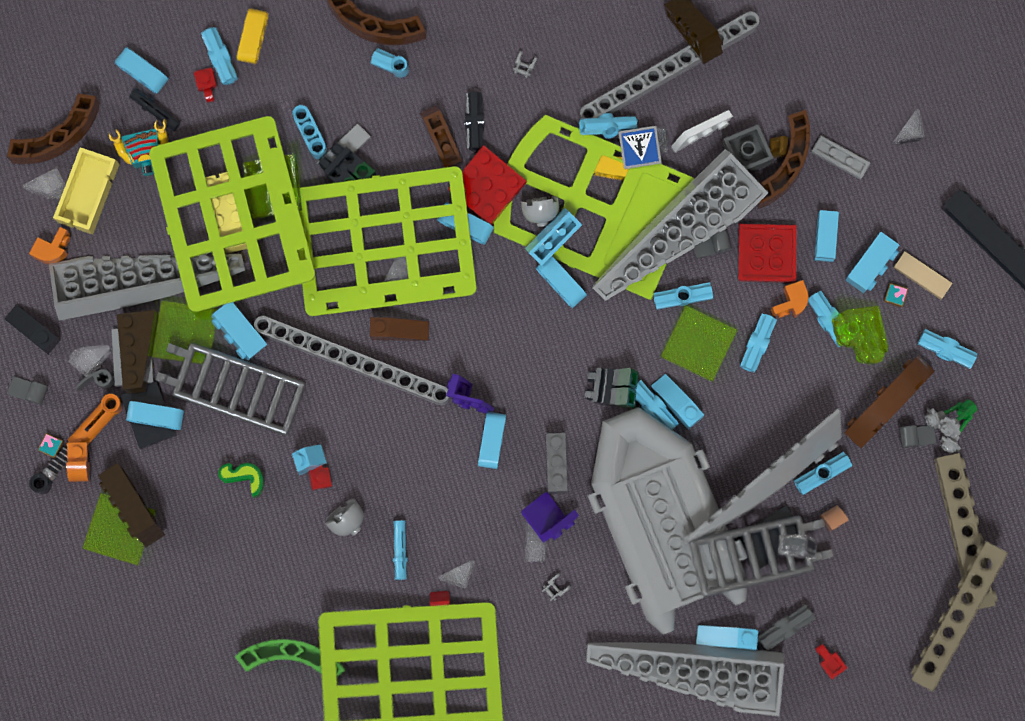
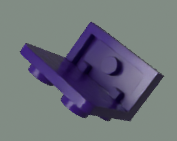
M452 374V378L448 381L446 395L452 399V403L468 410L472 407L476 411L487 414V411H494V407L486 402L469 397L473 386L471 382L460 375Z
M547 492L540 495L521 511L543 543L550 538L553 540L557 539L563 534L561 530L571 528L575 524L574 520L579 517L575 510L565 516Z

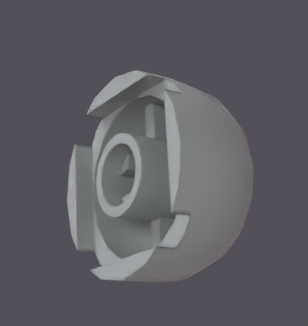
M552 196V199L548 200L547 197L528 199L526 202L521 201L524 217L531 223H537V227L547 226L548 222L558 215L559 201L557 196Z
M355 499L346 501L347 506H339L326 519L325 525L338 536L351 534L353 536L361 530L360 525L363 522L364 514L361 506Z

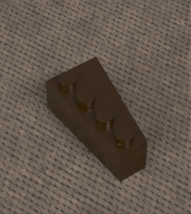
M670 0L663 4L666 16L703 64L723 54L721 46L723 41L718 34V30L694 6L692 0Z
M155 310L117 314L122 387L127 394L147 391L154 338H156L157 332L156 326L159 320V314Z
M119 463L98 475L102 481L99 483L100 487L105 493L108 492L111 497L108 500L114 508L117 507L120 512L117 514L123 523L127 522L129 526L127 531L132 538L136 537L145 547H148L165 536L163 530L155 523L156 519L145 507L144 500L138 492L136 493L137 489Z

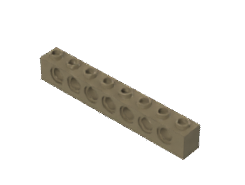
M960 453L938 457L934 459V464L961 578L966 579L969 574L967 568L972 560L976 561L979 556L976 552L981 543L984 544L982 534L978 533L979 519L977 514H974L972 508L975 504L973 496L969 495L968 491L970 487L969 478L965 476L963 470L966 468L963 457H960ZM950 470L957 473L956 480L950 479L948 475ZM954 489L961 491V499L953 496ZM959 508L965 509V518L959 517L957 513ZM963 527L970 529L971 535L969 537L962 534ZM968 546L974 547V556L968 555L966 551ZM984 558L981 562L984 569H987L988 558ZM975 575L972 578L974 586L982 584L981 576ZM990 587L979 609L996 606L997 595L995 590H992V587ZM967 592L965 595L967 603L970 604L973 601V596Z
M987 541L985 545L981 543L976 552L979 556L975 562L971 561L967 568L969 572L967 578H962L957 587L960 589L958 595L952 596L948 604L950 606L948 613L944 612L939 620V623H941L939 630H934L929 639L932 643L929 648H924L920 656L923 658L920 665L916 664L911 672L914 682L932 692L935 691L1009 554ZM984 558H989L992 561V566L989 569H984L981 565ZM975 575H979L982 578V584L978 587L972 583V578ZM967 592L973 596V601L970 604H966L963 601V595ZM956 610H961L964 614L961 621H956L953 617ZM947 627H951L954 630L952 638H947L944 635V630ZM938 644L943 645L945 648V653L942 656L935 653V647ZM929 661L933 662L936 666L933 673L926 670L925 666Z

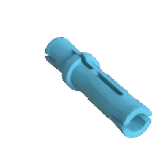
M393 521L395 580L407 579L406 521Z

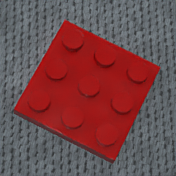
M485 146L479 150L462 171L467 206L490 225L496 221L527 183L523 177Z
M739 224L738 281L795 283L797 225Z

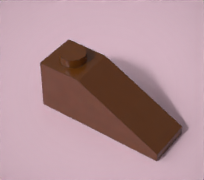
M434 106L419 113L444 168L462 161L440 109Z
M370 317L371 340L429 341V321Z

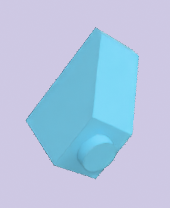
M321 445L304 447L292 453L299 475L327 463Z

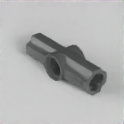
M804 605L790 616L787 615L776 622L772 628L766 630L757 638L763 648L768 651L781 641H785L799 632V629L812 622L815 617L807 605Z

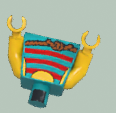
M163 119L164 126L162 127L157 124L158 121L156 120L154 124L155 129L121 136L122 140L120 139L119 130L116 129L117 137H112L109 132V139L114 142L118 155L127 164H132L134 168L142 167L144 176L154 174L149 156L151 148L168 143L167 131L164 130L167 125L165 119Z

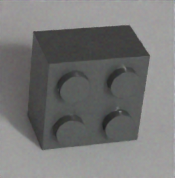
M759 124L723 139L722 146L724 150L729 151L749 173L768 166L773 162V155Z

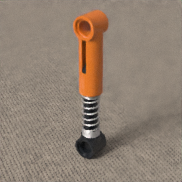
M114 394L105 395L96 409L69 437L68 443L88 442L89 445L109 421L122 411L123 403L121 399ZM116 400V406L113 409H108L109 401ZM67 446L63 448L62 452H59L60 454L56 456L55 460L52 459L53 462L49 463L48 468L45 467L42 472L40 471L30 478L29 486L32 491L43 495L51 490L53 480L58 476V472H62V468H66L65 465L68 462ZM43 479L45 484L41 489H38L36 484L38 480Z

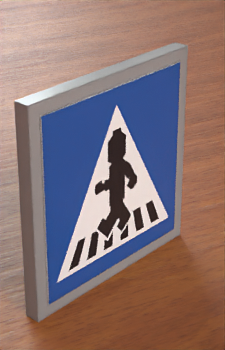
M656 126L619 131L624 169L662 164Z

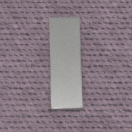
M356 124L338 144L344 148L348 147L355 154L371 136ZM328 151L323 156H326L331 162L336 158L331 151Z
M820 136L811 152L859 180L862 179L870 165L869 161L823 136Z

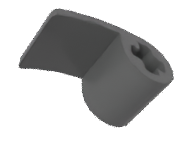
M727 230L717 232L710 239L694 246L696 258L716 255L732 249Z
M98 370L84 378L76 386V389L81 392L93 380L101 388L109 389L114 385V377L107 370ZM104 375L108 378L106 383L100 381Z
M14 376L7 394L42 405L48 386L33 381L29 382Z
M907 426L899 428L902 448L936 444L934 427Z

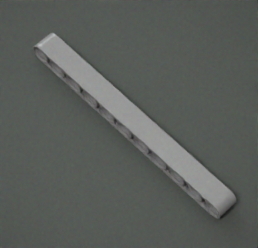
M747 12L717 29L723 41V45H721L722 50L755 32L759 24V16L754 12ZM751 19L755 24L749 26L745 21ZM737 29L739 34L732 35L729 30ZM688 46L582 107L580 119H585V112H591L594 115L592 118H599L604 113L612 114L701 63V60L691 47ZM687 56L691 61L684 63L681 58ZM668 65L672 66L674 71L667 72L665 67ZM656 75L658 80L655 82L650 81L648 77ZM634 84H639L642 86V89L636 91L632 88V86ZM622 93L626 98L619 100L616 98V95ZM608 103L610 107L608 109H602L600 107V104Z
M260 316L254 322L256 331L266 338L437 405H445L450 400L447 396L443 400H438L436 394L439 391H444L447 394L448 389L422 377L266 316ZM267 322L269 324L268 328L260 330V323ZM285 329L286 334L283 337H278L276 335L277 331ZM297 336L304 337V341L301 344L294 343V339ZM318 342L322 344V347L319 351L312 350V345L314 343ZM334 349L340 352L336 358L329 356L330 352ZM349 357H356V364H347ZM369 363L375 365V369L372 372L365 371V366ZM386 370L393 372V376L390 379L382 377ZM402 378H410V384L402 386L400 384ZM421 384H426L429 387L426 393L418 391V387Z

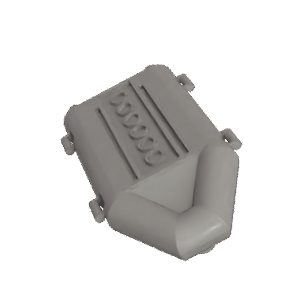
M637 407L602 422L591 482L595 493L588 495L595 514L603 512L632 584L625 586L631 604L639 602L646 620L664 635L674 631L676 608L704 597L701 593L689 544L685 545L683 541L718 512L719 508L703 470L710 468L703 449L695 452L691 442ZM697 455L702 468L698 469L694 456ZM597 495H600L605 507H600ZM724 525L723 527L707 535L721 533L728 530L726 525ZM726 540L717 541L715 543L726 584L736 582ZM738 540L734 542L739 556L738 559L743 574V578L745 580L748 578L741 564V560H744L748 557L743 548L741 540ZM708 544L699 545L698 550L708 588L718 586ZM637 585L640 595L642 597L640 599L637 598V595L633 588V586ZM747 587L722 594L734 605H738L746 601Z

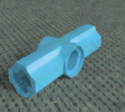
M216 27L206 29L201 35L209 51L210 60L214 68H216L222 84L229 85L238 79L230 62L229 53L226 46L223 45Z
M604 113L599 118L580 119L579 122L581 135L603 134L605 138H613L619 131L637 129L636 117H614L611 113Z
M710 282L688 287L681 286L678 289L653 293L656 310L686 306L690 303L713 299ZM685 292L688 294V299L681 300L678 294Z
M822 291L808 298V303L817 315L820 326L829 333L838 348L853 339L842 323L839 312L830 305Z
M762 313L756 329L752 332L746 346L747 350L740 364L741 368L755 373L762 354L764 355L768 347L769 338L777 319Z
M926 329L923 331L917 344L936 353L941 359L950 362L954 361L968 369H971L977 358V353L960 346L956 340L949 337H941Z
M640 380L637 383V389L633 390L637 391L636 401L641 405V409L673 430L679 423L666 409L663 401L657 395H654Z
M842 452L794 480L795 486L801 495H804L852 467L851 461L845 452ZM819 469H825L827 471V478H821L819 476Z

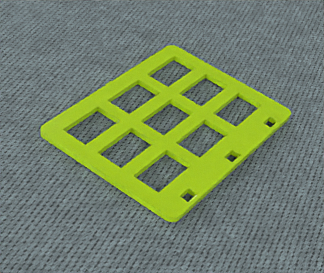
M265 116L151 148L149 156L168 226L166 229L171 238L186 301L191 311L200 312L310 282L314 279L315 270L276 123L272 117ZM253 135L263 172L241 178L232 141ZM274 137L277 148L270 149L268 139ZM220 144L230 181L208 187L198 150ZM187 153L196 191L175 196L165 159ZM266 184L276 222L254 228L244 190ZM233 193L243 231L221 237L211 199ZM289 193L291 203L285 204L284 194ZM200 202L209 240L187 246L178 208ZM279 234L289 272L267 278L257 240ZM246 243L256 281L234 287L224 249ZM304 249L306 260L300 261L298 251ZM212 252L222 290L200 296L191 258Z
M447 167L382 177L377 175L367 179L302 187L294 190L314 270L354 264L357 286L317 291L315 274L312 281L302 284L305 311L308 315L336 314L475 294L477 285L463 173L460 168ZM444 182L450 183L452 204L412 209L410 187ZM398 189L400 211L366 216L360 215L358 194ZM346 196L349 218L309 223L307 201ZM454 216L456 238L416 243L414 221ZM402 223L404 245L365 250L362 228ZM350 230L353 252L313 257L311 235ZM304 249L299 250L300 261L306 260ZM458 250L460 272L420 277L418 255ZM406 257L409 279L369 284L366 262ZM454 286L455 293L444 294L443 288ZM396 294V301L385 302V295ZM338 302L339 308L327 310V303Z
M491 603L411 607L409 605L403 606V608L327 612L319 616L324 721H339L338 698L379 695L381 719L358 721H503L495 607ZM481 617L482 641L442 643L440 620ZM428 621L430 644L388 646L387 623ZM375 624L376 648L335 650L333 627ZM483 653L485 676L444 679L443 655ZM430 656L432 680L391 682L389 659ZM377 660L378 683L337 686L336 662ZM486 688L487 711L447 714L445 691ZM433 691L434 715L393 718L392 694Z

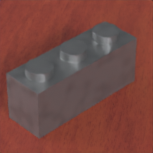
M566 433L546 434L548 494L567 493Z

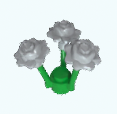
M965 400L963 403L958 402L955 406L945 411L936 412L933 408L927 409L925 416L926 424L935 429H940L947 436V438L942 436L940 440L942 443L941 447L945 452L949 454L960 452L961 447L957 443L960 438L959 435L973 418L972 415L977 411V406L973 401ZM957 409L958 417L956 419L945 417V415ZM961 419H965L962 425L960 426L959 421Z

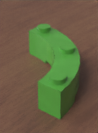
M271 640L253 645L235 655V658L246 672H250L254 668L270 661L294 660L307 664L321 673L320 648L305 642ZM336 662L337 678L346 671L339 662Z

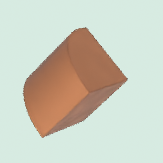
M837 505L820 515V518L824 519L825 526L829 532L849 520Z

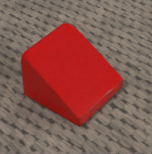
M449 591L430 593V606L450 605Z

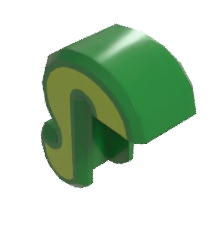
M228 463L219 468L218 476L225 484L250 480L253 498L259 497L264 491L265 479L262 471L255 464L244 463L233 470L234 466Z

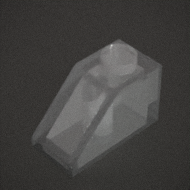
M55 168L24 184L23 187L28 193L51 200H60L66 182L61 172Z
M108 345L80 347L79 350L75 349L71 353L68 362L87 377L101 366L113 352V349Z

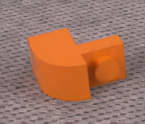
M60 227L52 243L37 237L29 255L45 264L63 261L68 255L63 250V247L68 245L70 233Z
M803 280L784 287L783 291L788 302L772 307L773 317L779 316V318L790 315L789 312L791 311L795 318L804 311L808 303V292Z
M88 442L67 443L68 462L66 464L69 482H89Z

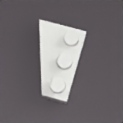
M729 110L684 131L671 146L673 151L676 153L698 139L709 136L714 130L725 128L729 124L728 121L733 117Z

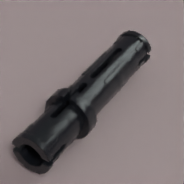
M137 88L131 92L129 98L140 105L143 111H148L162 123L163 119H165L167 122L166 126L173 132L178 129L181 124L180 121L155 104L151 97H146Z

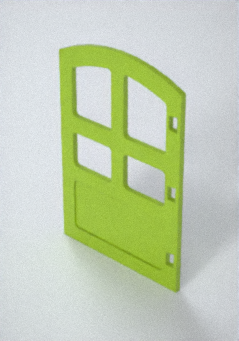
M545 115L524 136L507 165L527 181V185L564 200L563 209L566 208L574 217L578 209L583 208L606 219V223L590 257H585L563 247V245L552 255L555 260L565 263L567 266L600 278L639 234L695 178L662 164L630 168L614 204H606L586 195V190L601 156H607L623 163L622 159L613 156L615 150L621 152V147L594 135H581L578 128ZM561 127L572 131L570 137L560 133ZM549 134L557 135L587 149V154L572 187L564 186L531 172L524 167L532 153ZM669 173L680 177L678 183L668 179ZM512 200L494 222V233L527 247L537 236L511 225ZM666 264L659 267L655 272L642 277L640 281L630 284L625 290L651 300Z

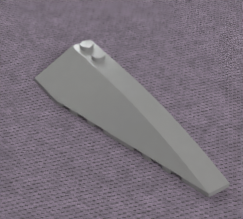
M725 149L639 234L592 288L605 301L626 289L630 284L640 281L642 277L655 272L662 265L670 263L693 249L697 244L702 241L705 242L712 235L740 221L768 192Z
M225 254L231 276L245 271L242 254ZM144 255L138 258L102 256V259L86 256L49 264L54 306L59 321L129 307L184 292L176 258H171V255ZM200 255L199 257L191 258L198 287L219 280L214 257Z
M839 409L834 411L784 456L771 465L770 468L765 470L743 491L688 536L683 543L687 545L689 542L703 537L747 513L784 487L811 463L815 462L817 464L825 457L823 454L825 451H833L839 445L837 441L842 437L841 413Z
M605 642L587 644L586 662L609 670L615 669L621 671V674L627 676L630 674L646 682L649 680L657 683L658 686L686 695L692 694L698 696V699L704 701L707 699L716 702V705L728 706L738 712L779 716L785 653L671 643Z

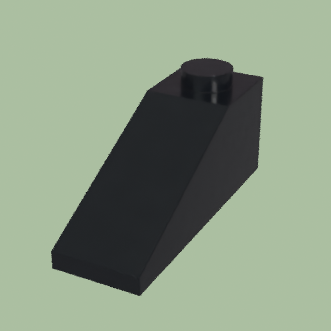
M17 304L5 317L8 323L48 355L60 342L58 337Z

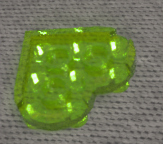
M879 306L848 309L832 319L833 332L837 344L841 347L853 348L856 360L859 363L874 365L884 360L885 353L888 352V343Z

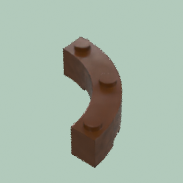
M326 0L335 18L350 32L367 41L384 45H406L426 39V31L418 15L406 19L386 21L363 13L350 0Z
M77 93L75 103L68 114L69 116L62 124L47 132L46 135L36 139H10L7 158L13 164H34L51 160L67 152L89 131L98 114L100 101L96 96Z
M806 110L788 115L789 151L778 171L760 183L768 194L757 204L758 209L775 202L783 196L797 181L803 170L810 143V124Z
M919 355L914 360L910 358L902 366L905 370L888 387L884 385L876 393L879 397L858 419L854 416L847 424L849 428L844 433L860 448L882 428L883 424L885 425L935 372Z

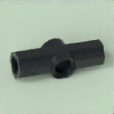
M479 92L466 93L467 150L479 151L483 147V96Z

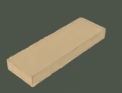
M907 252L902 254L894 266V269L940 300L953 284Z

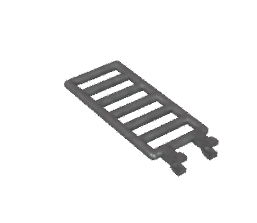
M170 343L168 344L166 351L183 357L184 361L177 379L158 372L156 381L173 386L172 395L174 397L284 436L288 435L306 386L305 382L196 343H191L188 350ZM196 351L205 354L206 357L191 395L181 391ZM213 358L224 361L211 400L208 401L199 396ZM233 364L241 367L242 371L229 407H225L217 403L230 367ZM252 371L261 375L247 414L236 411V407L248 374ZM269 377L279 382L264 421L254 417ZM289 384L297 387L284 425L281 427L273 424L272 421L285 385Z
M797 515L707 535L689 542L702 595L704 597L813 572L815 570L814 562L833 557L832 549L815 553V556L807 553L808 539L806 532L825 527L824 519L803 524L801 516ZM795 524L799 538H804L803 555L806 566L796 568L793 552L784 551L789 570L779 572L768 530L778 528L783 545L784 538H789L786 526ZM761 532L771 574L761 576L751 537L752 533ZM743 536L754 578L745 580L743 578L733 540L735 537ZM726 540L736 582L726 584L715 543L717 541ZM708 544L718 586L708 588L698 546Z

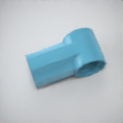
M378 48L374 51L371 59L372 65L389 71L399 78L405 77L408 74L409 66L405 58L392 55ZM398 64H404L403 69H395Z

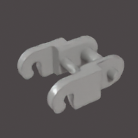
M520 51L515 62L517 67H514L513 70H515L514 74L517 72L521 73L527 79L531 75L529 72H533L538 57L535 56L532 64L527 65L521 62L520 59L523 51ZM520 65L527 67L528 70L524 71L522 69H519Z
M560 573L548 582L549 585L547 587L543 586L542 592H547L551 597L550 601H556L558 595L561 597L571 588L569 585L565 590L560 591L553 581L561 575ZM550 586H553L558 592L556 595L550 591Z

